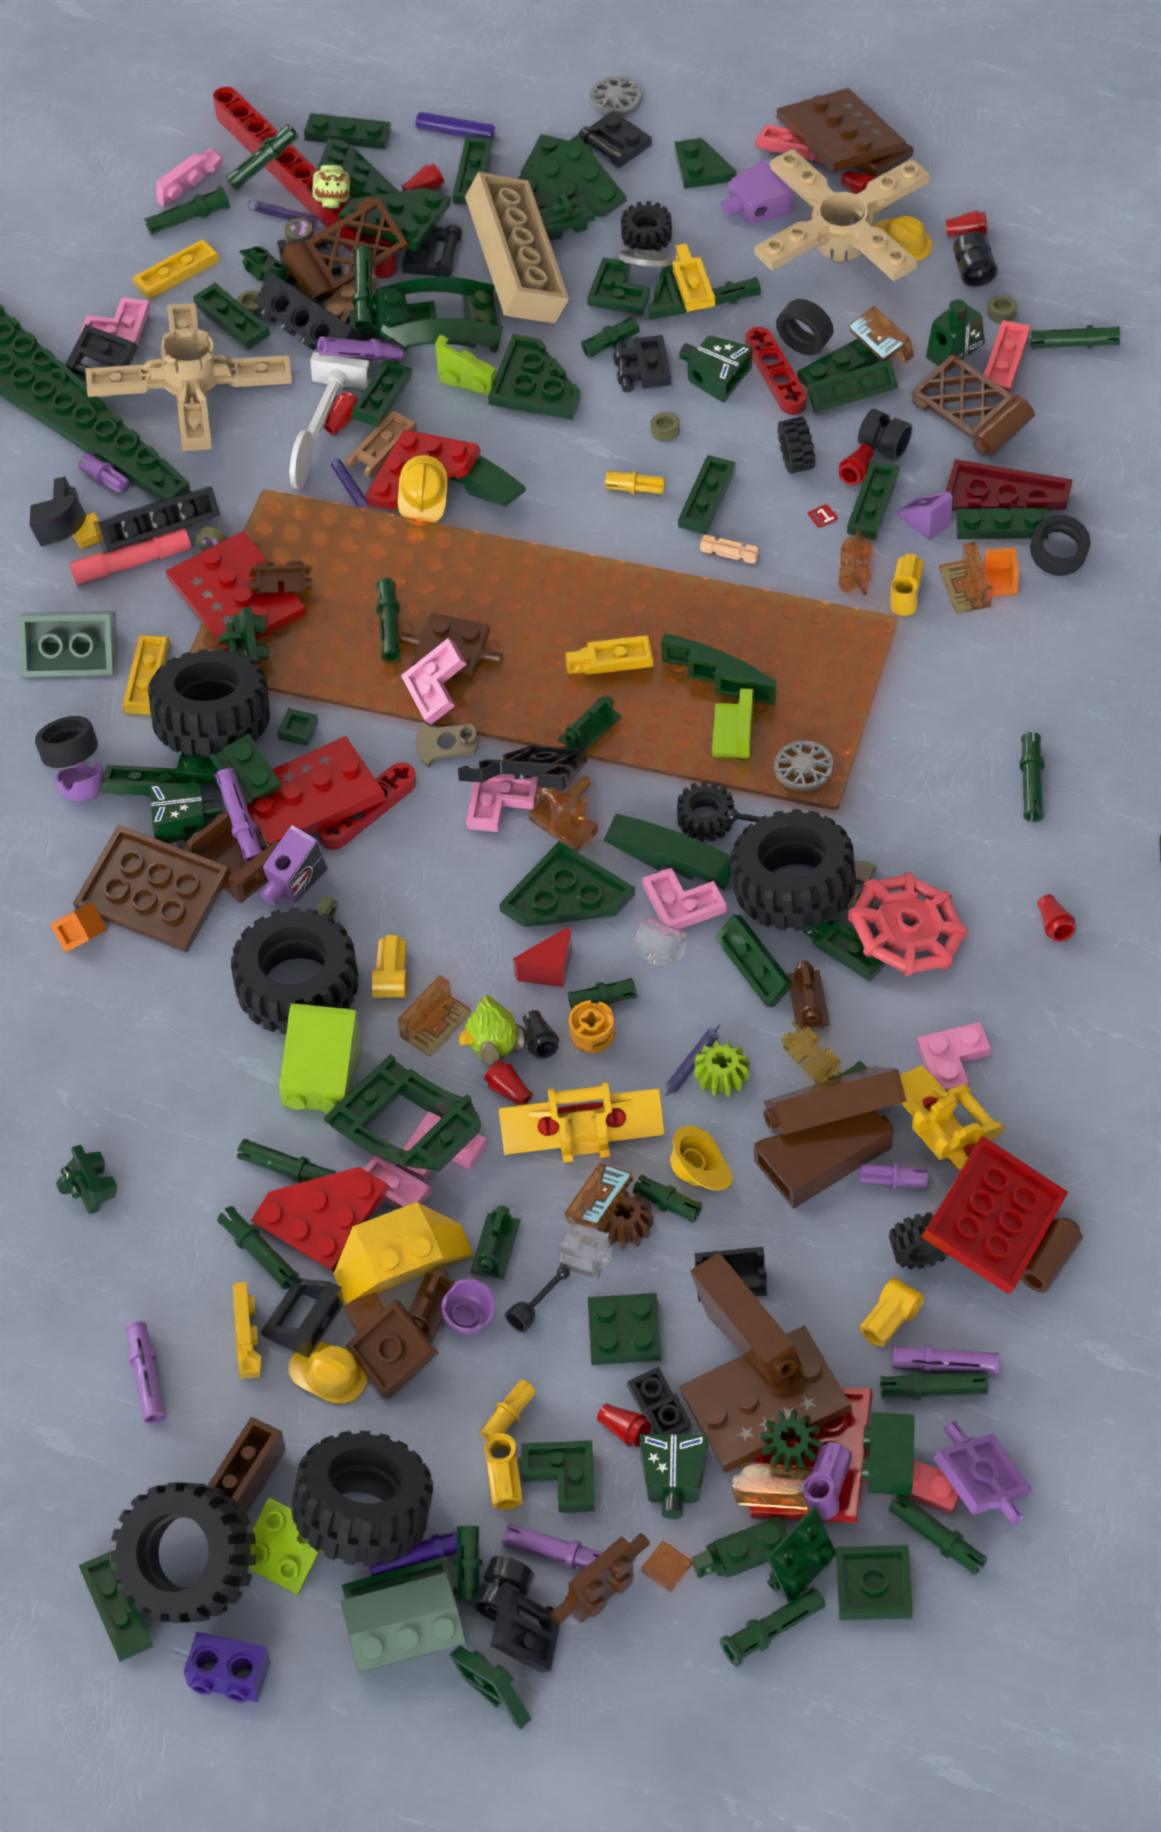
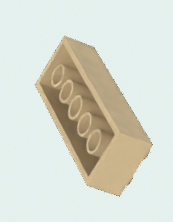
M478 172L465 198L504 315L555 324L566 306L569 296L529 181Z

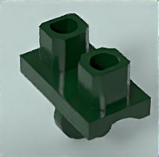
M561 194L558 196L557 205L539 210L547 236L551 241L560 239L563 235V230L569 228L578 233L585 231L588 228V222L595 220L594 213L588 207L584 196L569 200L566 194Z
M243 607L240 613L230 617L231 623L225 624L226 633L218 636V642L220 645L228 646L229 653L235 651L240 653L243 658L245 656L251 658L257 664L264 663L270 658L269 646L266 643H256L255 635H261L265 632V616L252 614V608Z
M82 1145L73 1146L71 1148L73 1158L67 1166L60 1170L62 1176L57 1180L56 1187L61 1194H71L73 1198L81 1197L89 1214L98 1212L101 1202L115 1198L117 1184L111 1176L98 1179L96 1174L103 1173L105 1168L104 1158L100 1151L85 1153Z

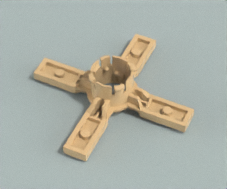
M793 148L770 161V169L813 209L811 213L812 220L808 222L799 221L754 246V255L770 270H775L816 246L821 254L831 259V249H833V261L836 262L845 261V251L847 250L848 261L859 257L863 253L893 281L917 269V260L882 228L872 227L874 216L885 207L930 182V174L914 159H910L867 184V189L857 195L849 192L832 191L827 186L828 180ZM837 217H839V226L836 225Z
M196 303L167 305L169 332L162 337L161 359H149L144 365L85 368L88 397L147 393L155 388H165L171 394L176 395L182 451L211 449L206 393L216 384H229L232 387L292 384L289 355L230 359L227 355H214V343L210 334L207 331L198 329Z

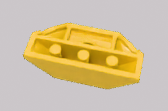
M415 1202L353 1226L334 1271V1278L337 1285L342 1287L343 1299L346 1306L423 1277L426 1273L434 1271L436 1267L446 1268L474 1257V1254L460 1223Z

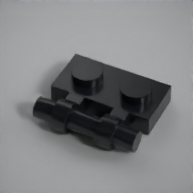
M663 335L634 338V347L626 348V345L622 342L614 345L613 359L619 370L617 372V380L622 385L624 392L629 393L633 391L634 381L641 380L643 389L671 385V373ZM637 361L638 366H629L631 362Z

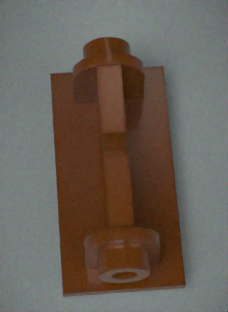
M290 561L286 563V566H274L273 562L256 563V566L250 567L249 577L256 578L250 579V591H256L257 594L278 593V582H284V593H306V590H312V578H306V575H310L312 565H304L302 561Z
M800 961L797 963L794 973H787V976L794 984L789 990L796 1029L829 1026L820 971L814 970L809 961Z
M436 1267L434 1271L426 1273L409 1309V1314L431 1342H433L443 1320L441 1314L443 1298L455 1283L448 1279V1272L441 1267Z

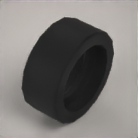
M797 298L790 301L776 319V329L781 339L794 351L803 355L819 353L833 336L834 326L830 317L820 306L807 299ZM796 319L806 324L814 335L801 328Z
M1067 515L1050 516L1045 518L1036 527L1030 544L1031 557L1035 564L1046 573L1055 576L1069 575L1076 572L1084 564L1091 546L1090 534L1086 527L1076 518ZM1052 532H1061L1069 535L1078 546L1077 553L1070 558L1053 556L1044 548L1043 539Z
M68 716L52 721L41 728L35 736V744L40 758L46 766L51 768H65L76 765L93 755L98 748V740L92 723L82 716Z

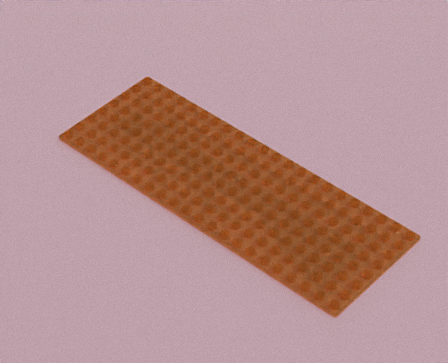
M268 489L260 493L244 529V532L269 562L274 563V566H286V563L290 561H302L304 565H312L310 575H306V578H312V590H306V593H295L305 606L307 615L256 641V643H266L269 646L270 658L264 663L258 664L264 671L269 691L419 723L425 722L431 725L424 720L401 677L402 674L413 666L412 661L417 651V646L400 644L401 659L397 662L387 663L386 660L383 661L381 658L380 620L375 607L378 602L376 583L379 579L391 578L392 581L395 580L396 599L400 604V612L398 613L399 636H401L402 631L420 635L425 629L432 612L488 624L490 626V634L486 642V649L503 652L501 665L483 661L477 668L472 682L450 677L443 683L455 706L432 724L433 726L445 727L472 723L477 735L528 746L567 747L559 742L558 738L566 731L568 726H572L596 703L600 696L608 695L614 700L613 710L621 714L622 718L587 751L589 759L697 782L707 781V784L711 785L712 782H716L718 786L723 785L730 789L829 810H837L840 807L898 621L897 617L893 615ZM203 623L190 649L191 653L199 652V649H207L208 651L222 649ZM664 633L694 640L724 651L752 665L777 682L775 706L753 701L750 758L712 756L715 705L717 703L739 704L740 698L715 693V683L689 678L688 667L662 662L661 641ZM645 635L649 637L653 667L598 674H584V672L568 674L566 652L580 651L581 648L587 647L588 642ZM800 740L813 741L823 745L833 758V773L829 781L820 788L811 791H795L781 784L775 775L774 761L776 755L784 746ZM802 748V753L809 754L811 752L809 748ZM794 751L787 753L791 757L797 755ZM818 754L814 758L820 760L825 758V756ZM791 763L779 764V768L791 767ZM816 766V771L826 773L827 768ZM791 773L786 779L794 782L797 777ZM813 776L804 779L806 784L815 782Z

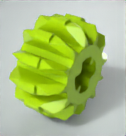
M717 1040L714 1042L713 1048L704 1045L701 1054L696 1055L694 1060L696 1067L694 1069V1077L696 1081L700 1082L702 1091L711 1089L714 1097L719 1092H724L729 1097L731 1089L741 1092L743 1083H748L750 1060L748 1056H744L742 1046L733 1049L730 1040L725 1046H720Z

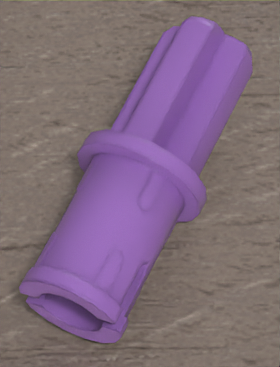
M86 453L81 457L89 462V465L79 461V468L94 477L99 485L105 484L119 494L129 489V479L114 470L112 464L103 463L91 453Z
M893 1162V1166L862 1164L859 1170V1180L862 1183L891 1185V1189H896V1187L926 1189L928 1167L897 1165V1162Z

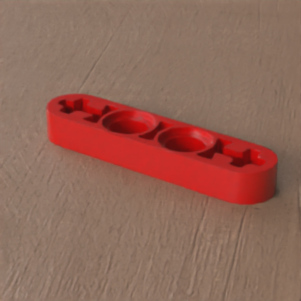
M764 327L749 329L746 333V345L752 347V360L779 407L784 413L789 415L802 413L806 408V392L773 335ZM772 357L777 359V362L767 364L763 360ZM778 377H785L789 381L779 384L774 380ZM790 392L792 399H788V393Z
M403 762L396 763L379 775L376 781L384 793L387 794L386 800L363 810L362 812L365 815L359 820L346 818L318 831L321 845L329 850L342 848L408 795L416 786V775L412 765Z

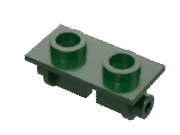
M255 246L239 251L245 257L242 262L244 269L257 280H263V285L271 273L285 281L294 279L287 266L269 254L267 249Z
M608 695L600 696L596 703L572 726L566 728V731L558 738V741L567 747L583 748L588 751L622 718L621 714L613 710L614 700Z
M499 1205L492 1213L487 1214L470 1273L504 1279L521 1219L512 1218L508 1207Z

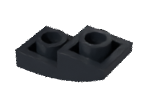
M659 1367L627 1381V1387L640 1411L646 1416V1420L651 1423V1429L655 1435H674L692 1426L677 1394L673 1395Z

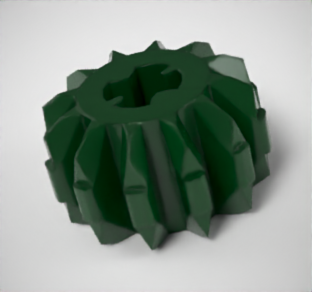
M797 1410L791 1411L790 1419L786 1420L782 1411L777 1412L779 1424L772 1420H767L765 1426L770 1432H764L760 1435L761 1441L769 1443L762 1448L763 1455L774 1454L771 1459L773 1467L777 1466L781 1460L785 1461V1472H790L791 1462H796L797 1468L804 1470L805 1463L803 1457L808 1461L814 1462L816 1454L811 1449L821 1448V1441L813 1438L819 1434V1427L812 1426L807 1428L811 1421L809 1415L804 1416L800 1422L797 1421ZM787 1434H794L795 1440L800 1442V1444L795 1442L794 1448L786 1447V1441L781 1439H787Z

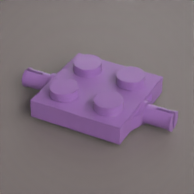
M957 1421L948 1423L944 1427V1431L949 1435L954 1445L938 1450L934 1461L972 1515L989 1509H1001L1011 1525L1019 1523L1024 1518V1515L1021 1514L1014 1501L1026 1498L1032 1490L1030 1484L993 1433L982 1437H968L962 1431Z

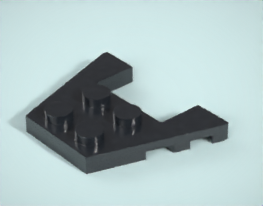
M532 745L503 754V760L486 759L479 761V768L477 769L469 768V766L458 768L459 781L483 783L499 774H513L514 778L519 780L538 776V783L541 788L565 789L588 762L587 749Z

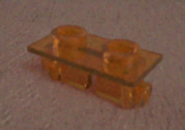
M856 530L855 539L848 538L841 545L840 563L844 567H840L838 585L843 592H851L855 588H860L862 593L867 595L868 582L871 581L869 559L873 556L871 543L864 539L860 530Z

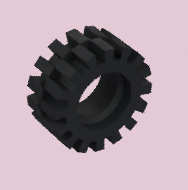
M646 201V205L636 202L637 207L633 205L628 206V211L624 210L623 216H621V237L625 246L629 245V249H655L656 251H660L661 246L665 248L668 245V241L670 242L672 239L671 213L667 212V208L665 206L660 208V203L657 202L652 206L651 201ZM644 225L654 226L651 229H641L638 227Z
M803 416L779 421L777 433L781 446L780 451L782 452L783 462L785 461V467L790 474L815 468L814 443H812V435L809 433V425H807V421Z
M701 781L700 787L695 782L691 784V791L687 787L684 788L683 795L679 794L677 803L678 826H681V831L684 834L688 832L691 838H695L696 835L699 836V841L704 842L705 837H709L710 842L715 841L716 834L720 839L724 837L725 831L729 832L732 829V824H734V822L729 821L726 817L727 811L734 809L732 794L730 792L727 793V788L723 785L718 789V783L712 782L711 786H707V781ZM702 806H710L718 810L716 814L708 817L699 816L693 811Z
M927 1212L923 1217L920 1214H915L914 1219L907 1217L903 1219V1224L898 1222L894 1225L895 1229L890 1230L889 1240L895 1261L903 1268L907 1266L908 1269H913L915 1266H918V1269H922L926 1264H929L931 1267L936 1265L935 1261L943 1262L946 1260L945 1256H949L921 1237L933 1217L932 1212Z

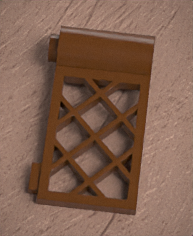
M370 196L356 205L358 210L310 240L301 243L294 241L284 248L282 260L303 293L318 304L327 301L335 291L355 279V270L353 268L355 266L354 249L356 247L368 246L373 250L372 268L408 247V243L378 197L373 200ZM378 208L382 214L380 226L365 223L367 213ZM385 221L387 222L390 228L384 227ZM348 225L359 227L356 240L341 238L343 228ZM363 228L378 231L375 245L360 242ZM383 232L394 234L399 241L390 248L379 246ZM324 240L334 242L331 256L319 254L315 246ZM339 243L354 246L351 260L336 257ZM324 260L330 261L329 266L326 265ZM334 262L349 265L347 275L336 281L332 274Z
M954 354L948 357L911 392L914 397L912 399L913 404L924 412L929 408L974 440L972 443L973 447L983 456L986 454L993 456L1035 417L1033 408L1024 398L1019 395H1011ZM954 365L961 370V376L946 378V373ZM979 382L981 384V391L966 392V383ZM961 384V393L945 395V386ZM940 387V396L927 397L924 395L928 389ZM999 396L1003 399L996 406L986 407V398ZM981 399L980 408L965 409V400ZM960 401V410H945V403ZM981 415V420L973 428L965 424V417Z
M1056 1218L1052 1221L1020 1278L1026 1286L1042 1293L1049 1290L1083 1238L1080 1227L1076 1222L1069 1218Z

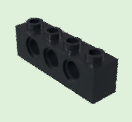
M271 273L253 301L262 308L260 314L272 322H275L276 319L282 322L280 328L292 336H295L296 333L301 335L300 342L312 350H315L319 338L322 336L326 337L328 333V337L363 341L365 338L356 329L273 273Z
M205 486L94 521L93 524L102 551H110L208 520L221 514L212 486Z

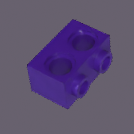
M196 1631L183 1672L188 1687L197 1693L209 1695L215 1692L224 1694L227 1698L236 1702H246L247 1700L258 1702L270 1665V1658L265 1646ZM207 1662L217 1663L211 1670L200 1669ZM241 1670L252 1671L251 1674L245 1678L235 1677L236 1674Z

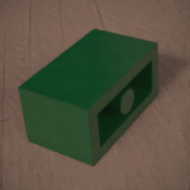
M872 1412L871 1426H864L863 1447L870 1448V1458L863 1457L862 1479L869 1480L868 1493L912 1496L915 1415Z

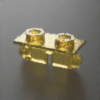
M793 1021L792 1024L797 1030L793 1034L791 1032L785 1034L781 1040L784 1043L783 1048L798 1064L808 1056L810 1057L802 1068L816 1084L828 1081L835 1072L841 1075L842 1072L837 1067L841 1061L828 1047L822 1051L816 1045L821 1039L808 1026L802 1029Z

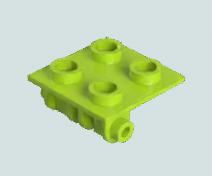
M269 1497L251 1532L255 1533L256 1544L250 1545L251 1554H257L256 1565H249L248 1569L299 1595L319 1552L324 1553V1551L319 1550L317 1552L308 1544V1539L304 1540L296 1529V1524L293 1522L291 1508Z

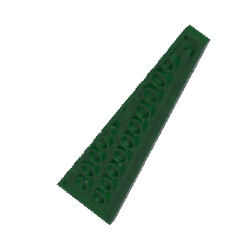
M0 304V396L86 453H91L103 463L112 464L114 470L157 500H164L190 491L189 482L165 459L161 458L159 453L151 446L143 443L140 440V436L133 429L130 430L125 426L122 419L116 413L113 414L107 409L105 402L98 396L88 397L87 385L61 361L57 360L51 351L43 348L37 342V338L32 333H27L21 327L20 322L15 317L11 318Z

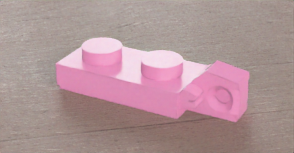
M209 148L201 155L194 153L156 181L157 202L165 207L170 202L179 199L182 193L190 187L198 185L202 178L208 175V172H215L222 165V156L213 151L212 148Z

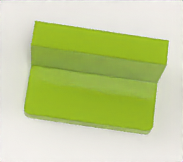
M740 689L739 704L717 703L715 705L712 756L750 758L753 689Z

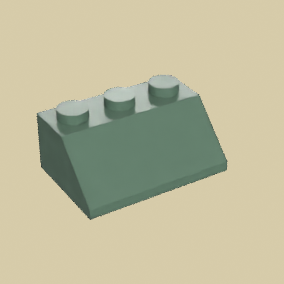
M116 611L25 612L18 616L21 677L114 675L117 646Z
M447 1573L340 1601L358 1673L466 1643Z

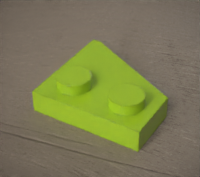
M439 335L435 342L439 382L471 390L475 393L489 395L496 378L495 368L477 359L465 349L459 353L446 344L448 338Z

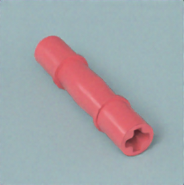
M185 527L103 554L99 551L95 555L69 562V566L77 586L102 577L107 578L111 573L134 568L158 558L161 561L163 558L191 550V544Z

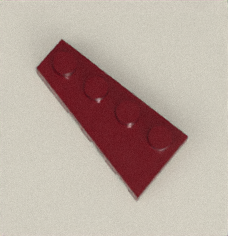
M955 459L946 492L950 491L952 495V511H956L958 508H1047V510H1066L1073 479Z

